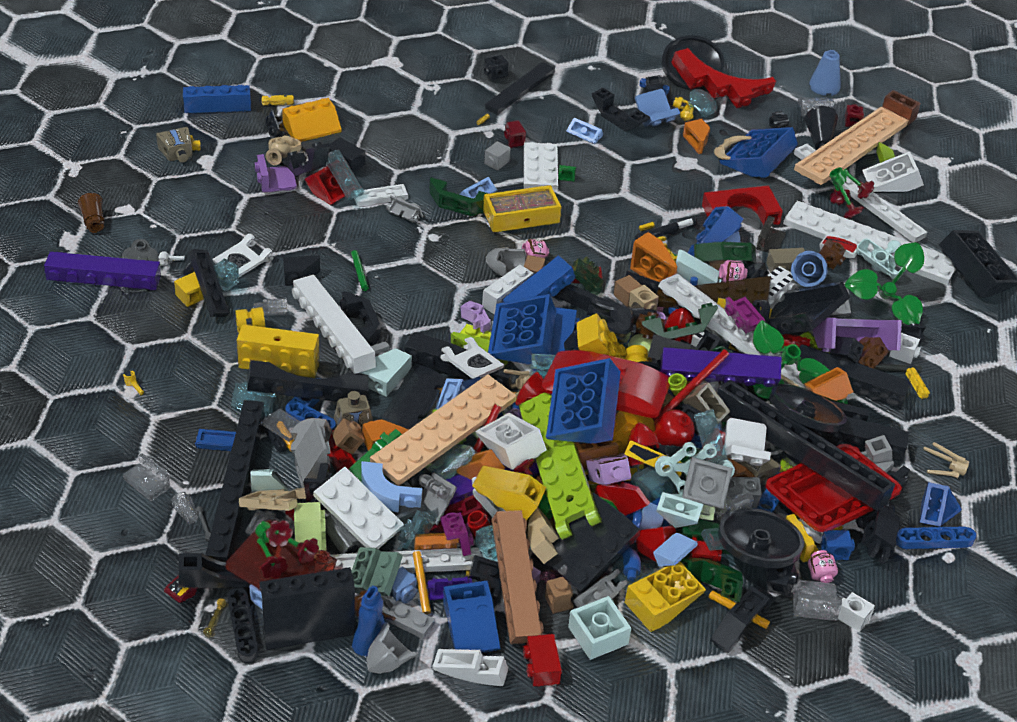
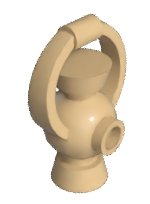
M289 136L270 139L266 160L271 165L283 163L282 158L288 157L287 153L294 151L298 153L301 150V142Z

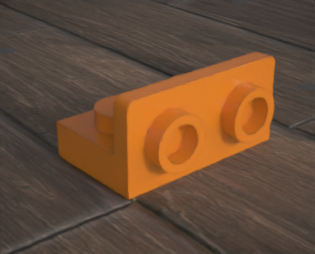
M445 533L414 534V550L457 548V544H459V538L447 540Z

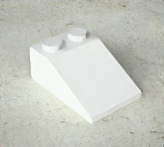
M910 151L862 170L866 181H873L875 183L873 192L910 191L924 185Z
M507 413L475 431L476 435L489 450L492 449L501 463L512 470L525 460L535 459L547 450L540 429L511 413Z

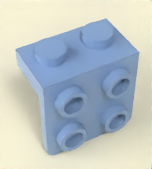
M663 89L647 92L635 97L638 110L650 117V120L643 123L644 127L650 125L652 127L658 126L661 122L665 121L666 123L672 122L680 114L678 108L670 109Z

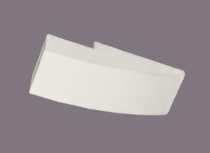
M438 649L432 666L433 670L454 678L495 686L504 685L508 672V665L504 656H483L480 650Z

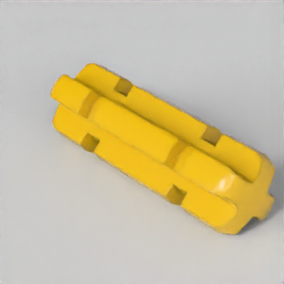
M284 95L262 96V105L264 106L269 104H294L293 95H287V97H284Z
M908 368L905 374L909 381H911L918 396L921 399L928 398L930 392L915 368Z

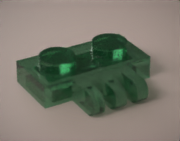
M587 256L583 260L580 258L575 260L572 267L575 279L592 294H600L604 282L598 276L600 268L597 265L595 266V263L590 261Z

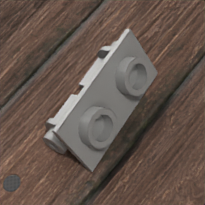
M390 195L392 203H388L386 207L389 213L400 216L404 212L402 218L411 222H418L419 216L424 217L421 207L416 203L411 204L401 197L396 198Z

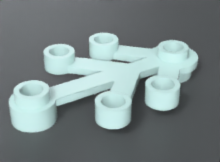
M687 442L683 445L682 449L671 457H659L655 463V470L660 476H668L676 485L679 494H683V490L680 487L685 485V480H681L675 471L684 472L687 475L691 459L685 463L678 462L685 456H693V458L701 460L707 457L713 458L717 454L713 444H706L695 455V445L692 442ZM688 447H693L690 452L686 451ZM708 449H713L711 453H707ZM729 460L720 461L719 465L733 468L732 477L735 472L733 464ZM664 465H669L668 468L662 469Z

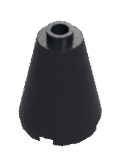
M819 106L815 110L812 108L805 116V122L816 150L834 137L838 114H836L835 109L829 106Z

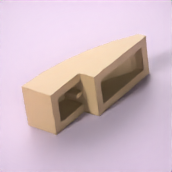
M537 507L529 518L528 539L531 550L545 564L558 554L552 543L559 537L548 518Z

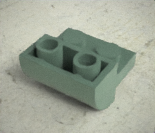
M360 547L351 571L355 584V593L360 595L361 591H366L371 586H377L381 596H390L403 556L399 552H381L377 548Z

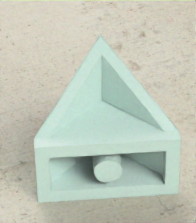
M253 469L250 471L252 493L261 490L278 489L289 491L274 474V469Z
M663 492L656 512L675 528L697 524L703 504L682 498V494Z

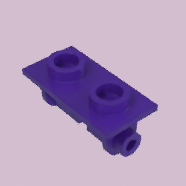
M465 576V578H452L450 581H448V578H432V580H428L429 600H443L445 586L472 583V578Z

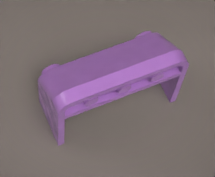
M826 318L812 332L817 347L822 348L823 352H830L831 348L835 349L836 336L855 338L858 342L864 337H880L888 350H900L902 320Z

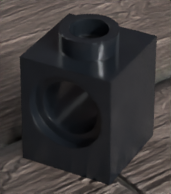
M836 336L835 349L831 348L830 354L858 363L864 346L855 338Z

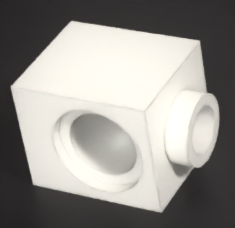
M901 333V349L891 350L889 357L911 364L913 358H917L921 350L918 347L920 339Z
M852 592L847 599L843 598L837 607L840 610L837 619L860 632L871 619L875 605Z

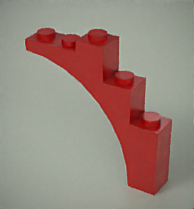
M689 48L676 51L671 62L690 89L699 88L704 85L713 99L727 95L736 108L749 105L752 98L771 93L776 83L773 77L744 79L721 73L704 64Z

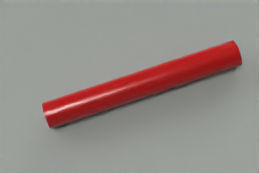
M494 404L484 426L497 419L502 408L501 406ZM479 437L470 455L481 452L484 443Z

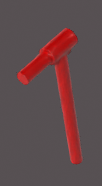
M722 350L661 409L658 417L666 411L673 410L729 356L728 351Z

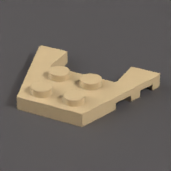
M305 489L256 491L239 498V507H248V510L289 511L297 507V499H306Z

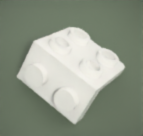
M735 418L728 419L723 457L726 456L735 462H750L751 465L762 466L770 461L771 452L764 451L766 425Z

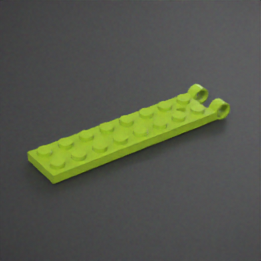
M542 393L518 406L523 420L540 429L547 450L535 459L543 485L546 487L545 491L556 523V530L563 540L572 536V531L569 527L570 522L586 516L589 524L594 526L601 522V518L575 443L571 441L548 440L546 438L552 394Z

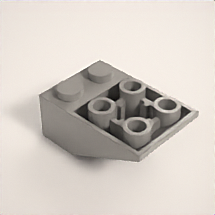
M318 419L313 421L294 451L295 468L301 488H304L303 482L305 478L317 479L321 463L329 464V468H331L330 459L327 454H330L329 442L324 441L326 439L324 427H320Z

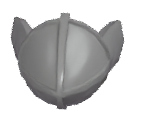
M495 248L488 252L486 263L494 272L503 277L518 265L524 267L527 259L525 249Z
M384 622L381 631L368 651L367 668L372 673L380 674L393 671L403 663L418 656L416 652H411L389 630L390 626L387 622Z

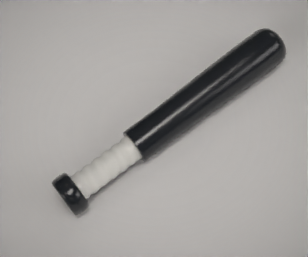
M690 216L689 219L681 222H674L637 233L635 240L647 232L655 237H661L690 225L696 226L697 219L695 216Z

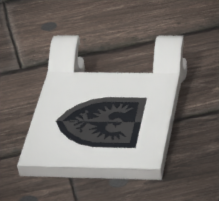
M247 234L241 242L212 260L236 280L263 262L272 261L273 256L271 253L273 251L270 248H266L260 255H257L249 248L256 244L252 240L255 237L252 234Z
M472 337L464 340L468 343L464 345L467 351L455 355L450 347L441 349L445 353L440 357L443 361L451 362L472 379L479 376L480 378L484 377L487 374L504 368L503 363L479 347Z

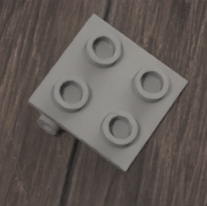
M433 472L431 476L427 474L421 475L419 483L425 487L422 492L425 510L422 512L426 518L438 525L441 520L440 517L444 515L457 487Z

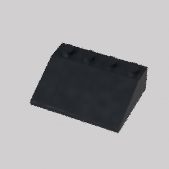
M952 230L939 244L942 248V253L951 259L953 266L964 275V280L975 288L974 291L978 296L992 297L1017 286V276L979 231Z
M594 492L592 496L601 522L591 526L586 516L580 517L569 523L572 536L563 540L556 530L555 532L559 538L552 544L558 554L545 563L559 577H564L578 595L591 587L640 536V529L633 522Z

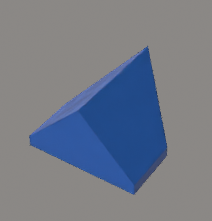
M928 482L921 502L920 522L941 527L962 509L949 486Z

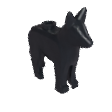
M593 296L591 299V304L593 305H589L587 315L592 316L597 313L601 319L607 321L608 329L610 332L615 333L619 344L627 343L629 337L634 336L636 331L634 324H636L640 314L647 315L648 312L657 313L656 310L643 308L637 302H633L631 307L620 304L602 302Z

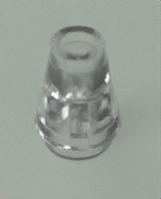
M180 492L172 498V507L188 524L198 519L199 516L189 494Z

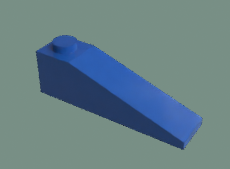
M729 206L715 207L703 224L705 229L697 234L696 244L723 242L741 228V222L744 219ZM694 244L687 252L694 256Z

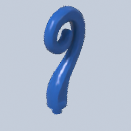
M641 509L626 515L629 520L633 518L632 522L640 528L642 523ZM629 547L621 555L624 564L623 573L627 576L629 582H634L636 577L640 575L641 560L638 553Z

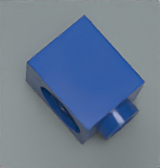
M829 530L823 532L820 542L821 550L834 555L835 560H849L851 551H854L855 547L849 530Z

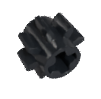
M783 111L772 113V116L769 118L771 128H786L785 126L789 124V118L787 114H783Z

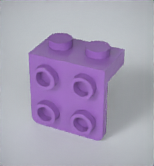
M264 154L257 155V162H254L255 172H258L257 182L261 184L262 193L288 191L297 188L295 176L286 166L267 168Z

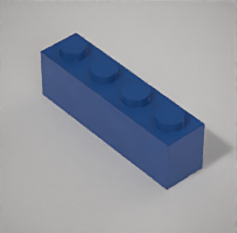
M250 85L183 87L184 112L251 111Z
M558 255L503 298L502 301L509 302L547 294L553 297L575 279L573 268Z
M555 307L556 318L550 362L545 363V367L548 370L556 354L560 351H565L564 342L572 334L574 329H577V322L580 319L576 318L577 310Z

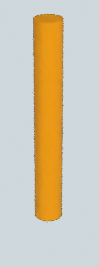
M415 551L412 554L422 613L427 615L431 613L422 555L420 551Z
M713 590L709 594L710 599L728 609H731L736 604ZM759 615L752 621L767 629L770 621Z

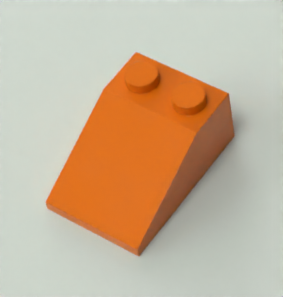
M647 232L634 241L630 265L631 270L658 282L676 275L677 265L660 239Z

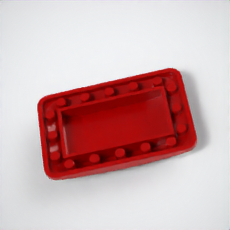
M569 350L560 351L556 354L542 382L541 389L545 393L552 394L556 369L610 358L621 371L616 410L647 418H655L660 414L670 384L668 379L670 376L638 362L596 352Z
M849 444L836 446L895 483L890 500L900 494L901 485L855 447ZM802 463L769 478L766 482V488L770 493L812 529L819 532L832 530L874 510Z

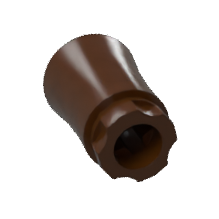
M96 193L82 195L78 199V206L81 210L84 224L90 232L97 233L104 228L103 199Z

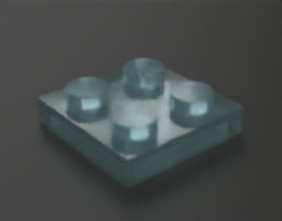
M456 444L432 464L428 470L444 479H450L457 473L456 470L461 465L464 466L472 460V456L476 452L471 446Z

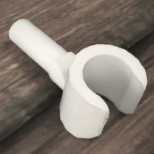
M163 251L159 254L158 262H160V266H166L168 261L184 260V256H172Z

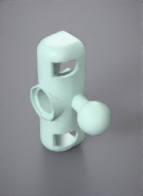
M867 238L857 245V254L872 264V268L875 271L883 272L893 280L900 272L894 269L896 263L894 256L891 255L901 246L899 241H890L885 250ZM869 243L874 247L872 253L867 250Z

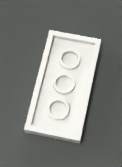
M524 142V189L551 185L554 191H558L557 144Z
M346 467L342 468L313 493V496L366 548L379 549L404 527V523Z

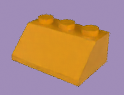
M322 98L282 109L285 129L292 138L300 142L342 132L335 106L329 98Z

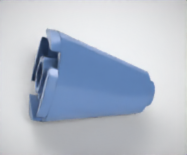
M834 50L824 52L810 79L809 85H811V90L817 94L826 96V93H831V95H835L840 91V57Z
M804 251L798 254L791 265L793 279L804 287L819 285L828 274L826 260L821 254L814 251Z

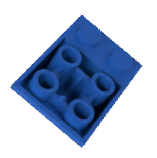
M481 581L445 586L443 605L454 649L480 650L481 652L500 650L492 596L488 582Z

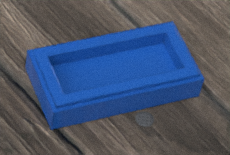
M199 429L195 447L198 449L231 451L236 432Z

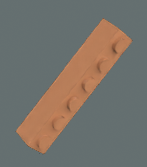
M497 511L492 518V526L510 644L527 643L528 636L541 635L543 633L542 621H539L538 616L540 604L535 597L536 581L532 578L533 561L529 559L528 553L530 542L525 534L527 523L526 519L523 518L522 511Z

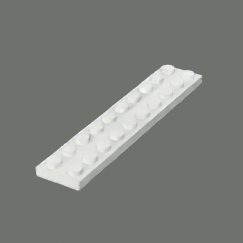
M796 201L783 223L822 239L826 235H831L859 244L863 239L867 238L884 250L892 240L899 241L901 245L911 243L800 201ZM869 243L867 250L871 253L874 250V247L872 244ZM922 247L925 256L924 264L915 274L948 285L956 271L951 259L935 250Z
M679 274L662 280L658 285L664 294L674 298L681 307L687 308L697 319H699L698 309L701 308L702 304L712 303L713 306L717 305L718 309L707 327L718 332L725 341L731 342L739 352L781 357L782 353L772 354L770 352L768 354H761L753 345V331L745 334L741 328L736 326L733 318L726 314L725 309ZM795 363L783 367L781 370L782 375L792 380L799 387L808 389L799 380L800 371L796 369Z

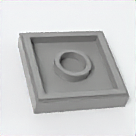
M692 457L682 498L723 509L733 468Z

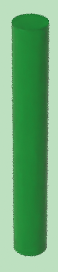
M353 250L351 256L362 291H367L369 287L358 251Z

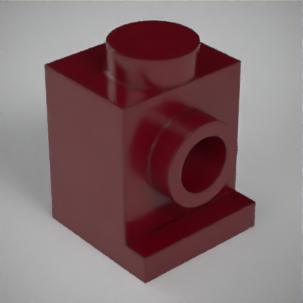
M856 104L847 105L845 127H852L863 119V107H859ZM850 118L857 119V122L849 120Z
M519 120L506 122L504 136L509 141L508 146L511 148L524 145L526 131Z

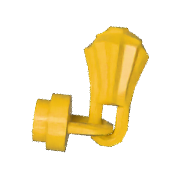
M675 97L673 107L679 110L683 109L680 112L683 121L691 120L693 118L694 106L689 101L684 100L683 97Z

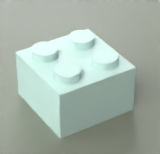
M609 596L570 611L568 628L590 660L629 644L631 627Z

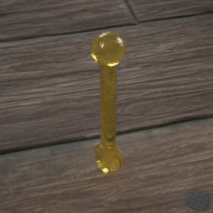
M224 599L217 600V608L208 627L203 630L205 636L212 634L211 629L221 608H224L226 605Z

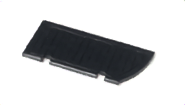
M412 365L381 419L408 430L423 420L420 417L427 416L440 392L437 388L443 387L446 378H443L431 368Z

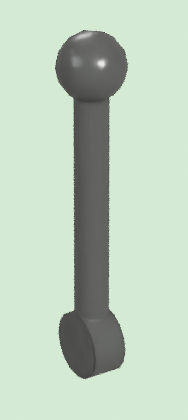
M198 506L195 512L199 515L203 525L205 540L209 542L211 533L203 516L204 509Z

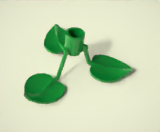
M916 242L903 244L898 247L894 253V261L903 268L892 282H887L882 287L880 283H876L878 279L877 274L869 269L857 271L849 277L844 285L860 299H871L878 291L883 299H898V301L892 304L894 316L898 320H902L901 322L906 325L919 324L923 312L921 301L913 295H906L903 299L900 296H896L897 287L895 283L905 270L910 273H916L922 268L925 260L924 251L920 244Z
M761 320L756 326L753 333V345L756 350L761 354H768L770 352L778 354L783 352L781 354V370L785 365H793L796 362V369L800 371L799 380L803 384L830 371L817 360L805 358L800 361L801 350L797 345L790 344L782 348L784 344L783 336L765 321ZM781 379L779 384H784V381ZM763 384L753 385L754 392L758 397L769 399L773 387H765Z

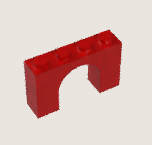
M769 185L704 192L702 207L707 217L715 207L729 206L732 208L742 206L755 211L763 226L780 224L783 212Z

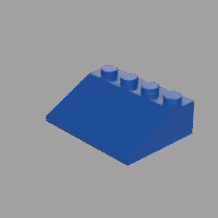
M793 127L750 130L745 136H751L752 139L739 141L726 154L731 159H721L720 164L752 177H768L798 145Z
M550 294L496 304L488 353L496 359L529 365L550 362L556 318V308Z
M610 358L555 370L546 433L548 440L600 443L613 440L621 371Z

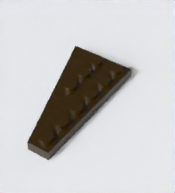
M771 276L694 286L716 303H718V298L726 299L730 297L733 301L746 297L753 304L755 300L768 301ZM657 290L656 295L659 297L657 307L684 308L674 298L664 294L663 290Z

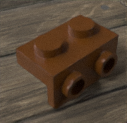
M864 337L859 341L864 348L858 363L874 369L887 355L888 349L880 337Z

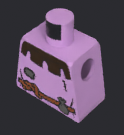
M624 453L586 460L589 481L606 485L631 479L629 461Z

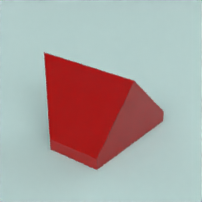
M625 482L600 485L617 509L625 516L650 504L649 500L637 486Z
M671 525L640 530V536L636 539L637 551L657 562L653 552L676 533V528Z

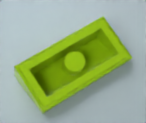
M880 142L878 143L876 153L880 163L895 157L891 148Z

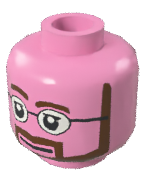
M529 239L526 243H523L521 248L525 249L526 258L528 255L547 258L549 255V248L543 240Z
M727 260L724 264L720 265L719 277L722 278L723 282L746 279L747 268L744 267L741 261Z
M825 550L811 554V558L808 560V567L812 579L821 581L822 584L832 582L833 577L838 574L834 555L827 553Z

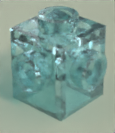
M224 258L213 266L220 287L225 292H228L239 282V269L235 263Z

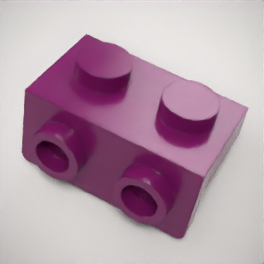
M730 297L726 298V306L724 307L726 314L733 318L736 326L741 328L745 334L755 330L761 320L765 321L746 297L733 301Z
M461 512L448 513L440 517L446 539L459 538L462 555H471L470 546H474L468 523L464 524Z

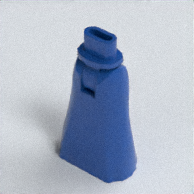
M371 586L361 600L358 627L352 642L354 652L365 657L368 655L371 644L378 636L385 622L383 618V599L376 586Z

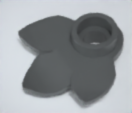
M144 239L135 240L131 247L125 249L122 253V258L159 261L158 252L151 248L148 241Z

